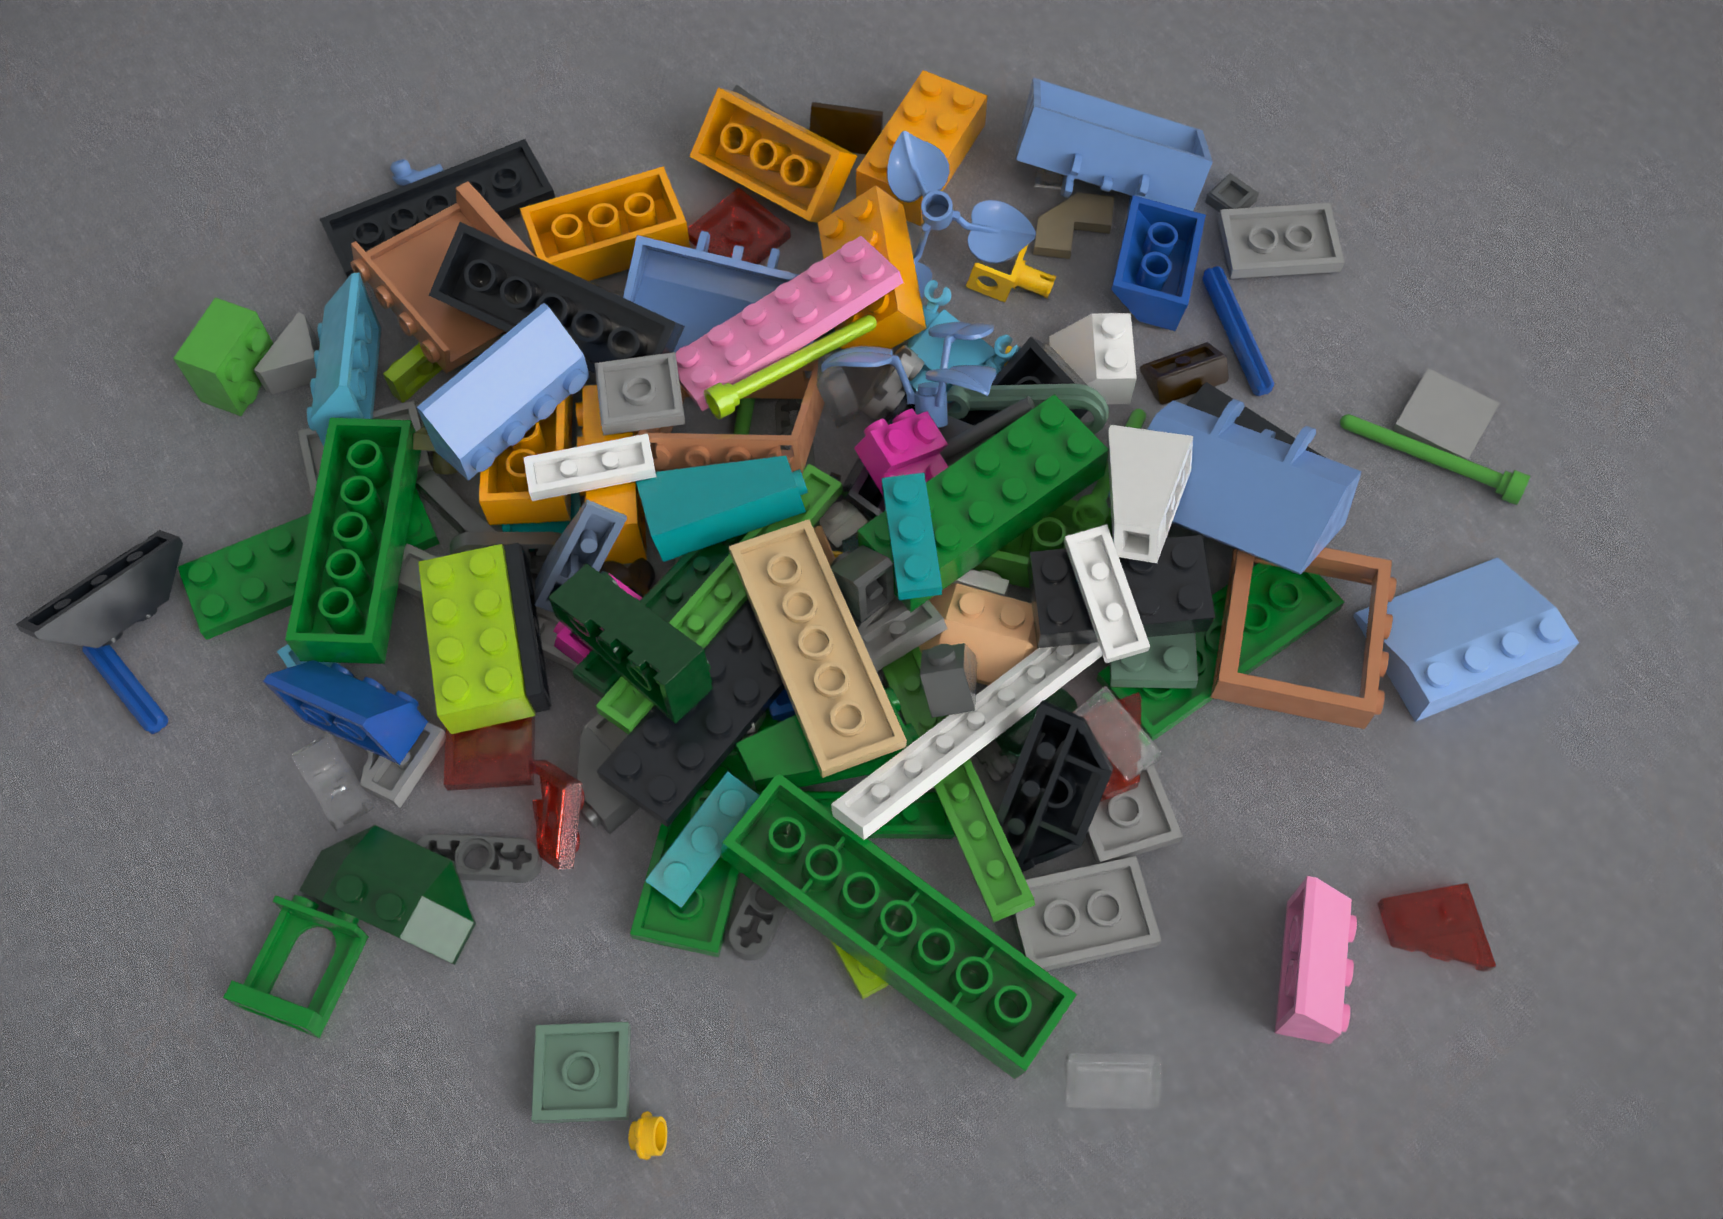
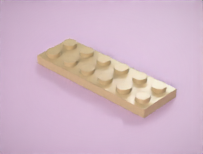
M810 519L729 546L732 561L822 778L905 748L907 743L905 735Z

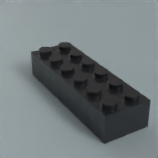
M459 222L429 293V296L505 332H509L541 304L545 303L584 354L588 370L595 374V363L674 352L685 327L462 222Z

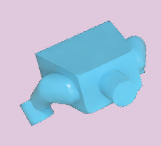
M936 280L929 281L924 289V295L929 300L926 306L922 305L927 329L909 338L907 347L918 354V357L924 361V365L912 381L909 380L914 392L918 391V385L921 383L938 382L927 380L926 372L940 369L945 338L931 337L928 330L938 324L960 322L945 309L940 313L937 311L939 306H944L950 301L951 291L948 287H945L942 295L934 299L933 293L938 286ZM1009 335L1000 336L996 340L994 348L981 338L975 340L956 339L951 344L948 369L957 365L988 366L995 368L997 375L1005 363L1009 362L1021 347L1015 345L1009 353L1005 354L1006 348L1013 341V338ZM947 383L945 391L948 392L953 384Z

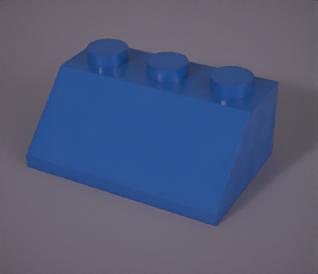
M1133 195L1111 290L1139 322L1176 331L1189 303L1206 215Z
M312 660L270 673L263 680L303 722L399 765L428 723L427 719L417 709L420 704L410 695L402 691H397L393 695L387 692L383 685L369 677H364L362 681L356 679L348 669L337 663H332L329 667Z

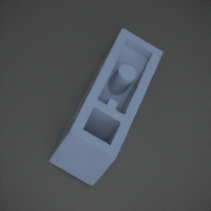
M586 500L551 548L535 579L534 605L554 613L548 598L585 564H589L599 572L624 526L627 516Z

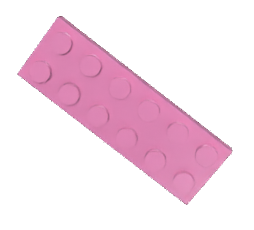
M862 236L844 244L841 249L822 261L814 263L809 269L789 282L781 284L776 290L759 301L748 305L737 315L713 327L707 334L688 346L680 348L675 353L680 385L703 412L709 408L704 397L705 389L719 382L723 385L726 383L733 385L795 353L903 284L900 271Z

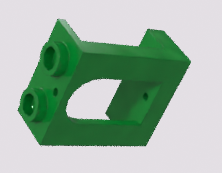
M275 895L272 902L281 911L244 984L232 980L223 998L242 1010L320 1038L369 936L357 925L359 919L341 910L334 909L332 915L318 911L319 905L305 897L294 895L290 901ZM316 927L326 928L331 931L336 940V949L308 1008L270 995L299 936L308 929Z

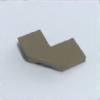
M1078 192L1039 216L1033 255L1070 259L1074 230L1110 234L1114 196Z

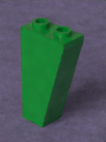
M891 687L884 688L907 740L906 747H908L919 736L911 723L904 725L898 711L901 710V705L894 690ZM796 715L736 743L739 758L756 791H764L777 773H780L798 788L870 775L905 749L894 751L822 778Z

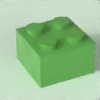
M215 297L173 359L201 402L242 416L248 405L255 401L259 388L262 385L254 369L271 348L273 342L256 311Z

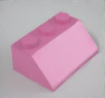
M1307 876L1287 901L1275 1034L1331 1044L1341 1035V1032L1347 1031L1349 1025L1350 1005L1344 1003L1345 986H1350L1353 977L1354 963L1352 959H1347L1348 942L1352 943L1355 938L1357 917L1350 915L1352 899L1316 877Z

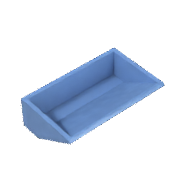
M1034 77L1032 79L1016 147L1017 161L1063 174L1064 178L1060 194L1065 198H1069L1072 194L1074 178L1098 185L1100 190L1110 192V190H1115L1128 194L1130 198L1127 216L1133 195L1190 211L1194 210L1213 163L1203 130Z
M701 231L696 249L637 235L623 298L685 326L674 352L676 353L680 348L688 346L707 334L713 327L729 320L743 311L748 305L759 301L776 290L781 284L789 282L799 275L777 269L780 256L779 249H771L766 267L742 261L744 247L738 245L734 246L732 258L709 253L708 248L711 234L705 231Z
M1236 399L1230 401L1220 418L1176 401L1170 402L1155 415L1147 430L1193 436L1192 468L1172 523L1301 575L1345 525L1362 471L1306 451L1308 444L1312 442L1316 435V429L1312 427H1303L1293 444L1290 445L1274 439L1276 435L1274 431L1265 429L1259 433L1235 424L1236 418L1239 417L1245 407L1242 401Z

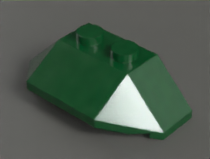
M376 825L322 850L299 890L454 965L476 925L455 863L444 856Z

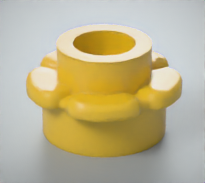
M649 1111L643 1112L641 1118L633 1121L629 1128L628 1141L630 1149L636 1151L640 1159L649 1160L651 1156H661L667 1144V1125L665 1119L662 1116H652Z

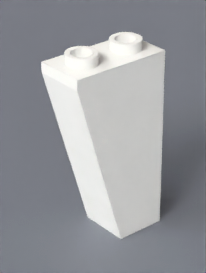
M1110 425L1108 429V469L1112 534L1119 557L1151 563L1158 562L1191 472L1193 436Z

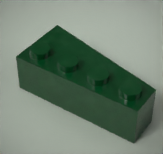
M585 564L548 597L556 618L675 724L713 689L709 672L711 666L706 659L704 648L654 613L637 598L620 588L607 572L602 571L600 573L589 564Z

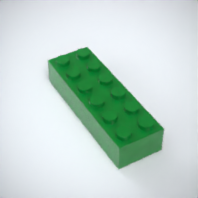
M1055 394L926 482L942 590L1104 476L1109 449ZM885 510L857 530L858 546L864 545L887 556L893 563ZM893 565L894 594H895L896 597L898 598L897 586H896V579H895V572H894V565ZM933 596L900 601L911 613Z
M329 419L285 641L300 661L308 662L315 660L317 662L385 664L422 451L413 450V433L416 430L411 420Z

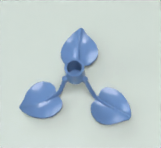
M902 131L889 156L887 179L893 194L903 202H913L923 196L921 209L924 225L922 226V233L913 256L921 299L925 297V286L932 280V272L928 266L918 261L922 256L931 229L942 230L948 227L952 220L956 221L964 229L971 230L967 240L971 253L977 259L990 264L1002 263L1011 259L1035 239L1036 232L1030 221L1013 206L998 200H986L976 204L971 214L972 223L967 222L960 216L959 211L953 210L950 196L940 191L945 186L949 176V163L944 153L933 144L923 141L907 131Z
M950 322L931 327L928 330L929 336L945 338L940 369L926 372L927 380L938 382L921 383L918 385V391L916 392L911 387L900 358L893 355V350L888 348L857 346L840 350L823 362L821 371L823 372L832 366L878 367L891 364L896 368L907 394V404H915V413L917 415L928 411L938 428L944 427L948 424L947 392L945 391L947 383L968 388L988 396L991 385L996 378V369L988 366L957 365L948 369L951 344L956 339L975 340L988 336L994 331V325Z

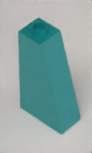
M787 456L658 471L655 478L636 481L650 534L663 562L806 512L800 496L808 493L800 469L791 470Z

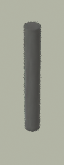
M1027 396L947 440L948 446L940 452L941 456L946 460L1009 426L1035 408L1034 401L1031 397Z

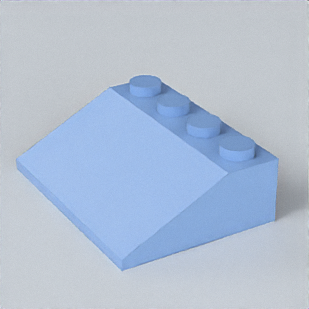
M1497 557L1394 597L1387 605V614L1393 616V622L1388 639H1384L1383 651L1389 653L1386 673L1416 722L1561 664L1579 642L1558 609ZM1369 607L1355 612L1353 615L1365 638Z

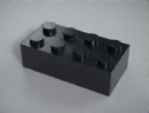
M1202 535L1166 538L1157 563L1119 557L1147 637L1208 631L1215 619V612ZM1066 548L1030 552L1027 571L1037 648L1098 642Z

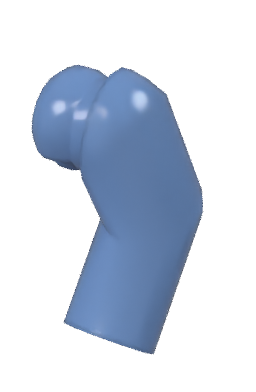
M405 159L393 162L390 167L391 172L394 174L392 179L397 185L402 187L444 171L441 164L417 171L411 169L410 164Z

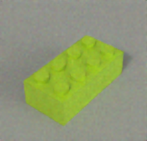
M498 544L419 561L437 716L450 734L536 716L526 696L503 545Z

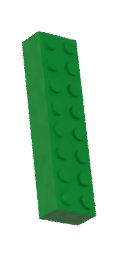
M780 773L776 774L722 842L721 858L1014 1079L1026 1072L1077 996L1075 992L869 839L863 840L834 818L831 811Z

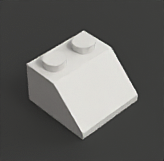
M1131 313L1090 314L1049 336V346L1063 358L1089 387L1097 390L1105 398L1107 404L1131 403L1137 379Z

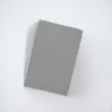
M298 312L254 369L266 392L275 394L310 384L311 379L316 378L317 370L314 362V352L319 350L316 336L304 314Z

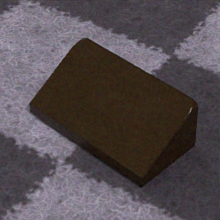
M812 102L809 131L851 153L866 155L883 130L882 111Z
M1208 342L1140 366V372L1154 397L1162 405L1197 393L1205 382L1215 387L1226 383L1229 379L1227 356Z

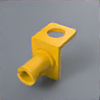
M1027 245L1018 253L1010 275L983 264L975 263L966 287L1002 302H1006L1011 288L1015 289L1016 286L1044 296L1047 299L1056 276L1025 265L1026 261L1023 258L1028 247ZM978 277H990L996 281L997 286L984 285L979 281Z

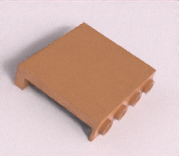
M469 181L456 187L457 203L365 252L357 241L351 243L354 259L351 262V267L354 273H360L363 283L367 281L371 285L378 302L384 309L390 308L395 313L404 333L408 336L413 335L420 342L421 350L428 361L432 364L437 362L446 374L483 353L507 333L429 296L459 222L535 256Z

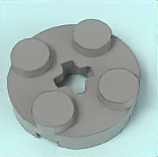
M904 345L894 355L900 358L908 379L912 381L922 369L924 361L918 357V354ZM893 365L880 370L861 400L863 405L859 407V410L871 419L880 420L887 410L892 412L905 395V392L901 390L902 382Z

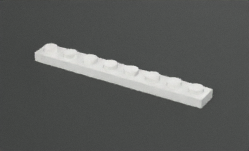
M1099 643L1038 648L976 695L975 711L947 716L831 804L833 817L865 840L1037 707L1042 700H1046L1103 655Z

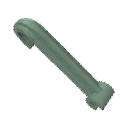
M1083 384L991 385L988 396L968 388L952 385L947 392V401H955L947 414L956 419L964 418L969 411L1004 410L1027 396L1032 398L1035 406H1038L1055 394L1069 409H1086L1092 413L1094 420L1083 424L1094 435L1103 429L1109 417V407L1105 398L1097 390Z

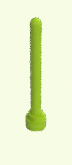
M866 315L733 385L730 383L723 385L719 382L705 389L704 397L709 409L717 419L724 418L735 412V407L740 404V399L874 330L877 321L872 315Z

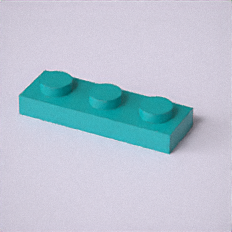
M918 473L882 478V490L898 600L942 595V582L925 474Z
M727 771L645 881L682 908L720 857L724 839L760 795Z

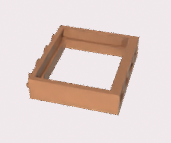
M820 357L744 397L803 399L791 435L671 433L674 426L639 430L637 435L648 434L655 471L787 456L791 470L800 469L803 474L828 394L826 370L821 371V366L825 361L824 357ZM805 371H812L810 378H806ZM680 385L682 402H684L685 398L690 396ZM780 445L792 446L790 450H781Z
M1234 548L1211 698L1365 729L1375 714H1381L1385 699V692L1379 690L1380 677H1384L1389 660V653L1383 651L1384 639H1388L1393 622V616L1387 614L1388 602L1393 600L1397 582L1396 578L1390 577L1392 560L1324 548L1303 571L1372 585L1360 696L1355 697L1238 673L1253 562L1272 566L1277 565Z

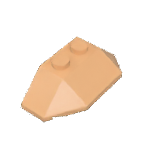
M958 583L950 584L942 590V595L933 596L929 599L931 604L944 618L947 629L918 646L922 653V650L931 649L940 644L956 645L965 643L976 655V682L989 686L1038 649L1032 603Z

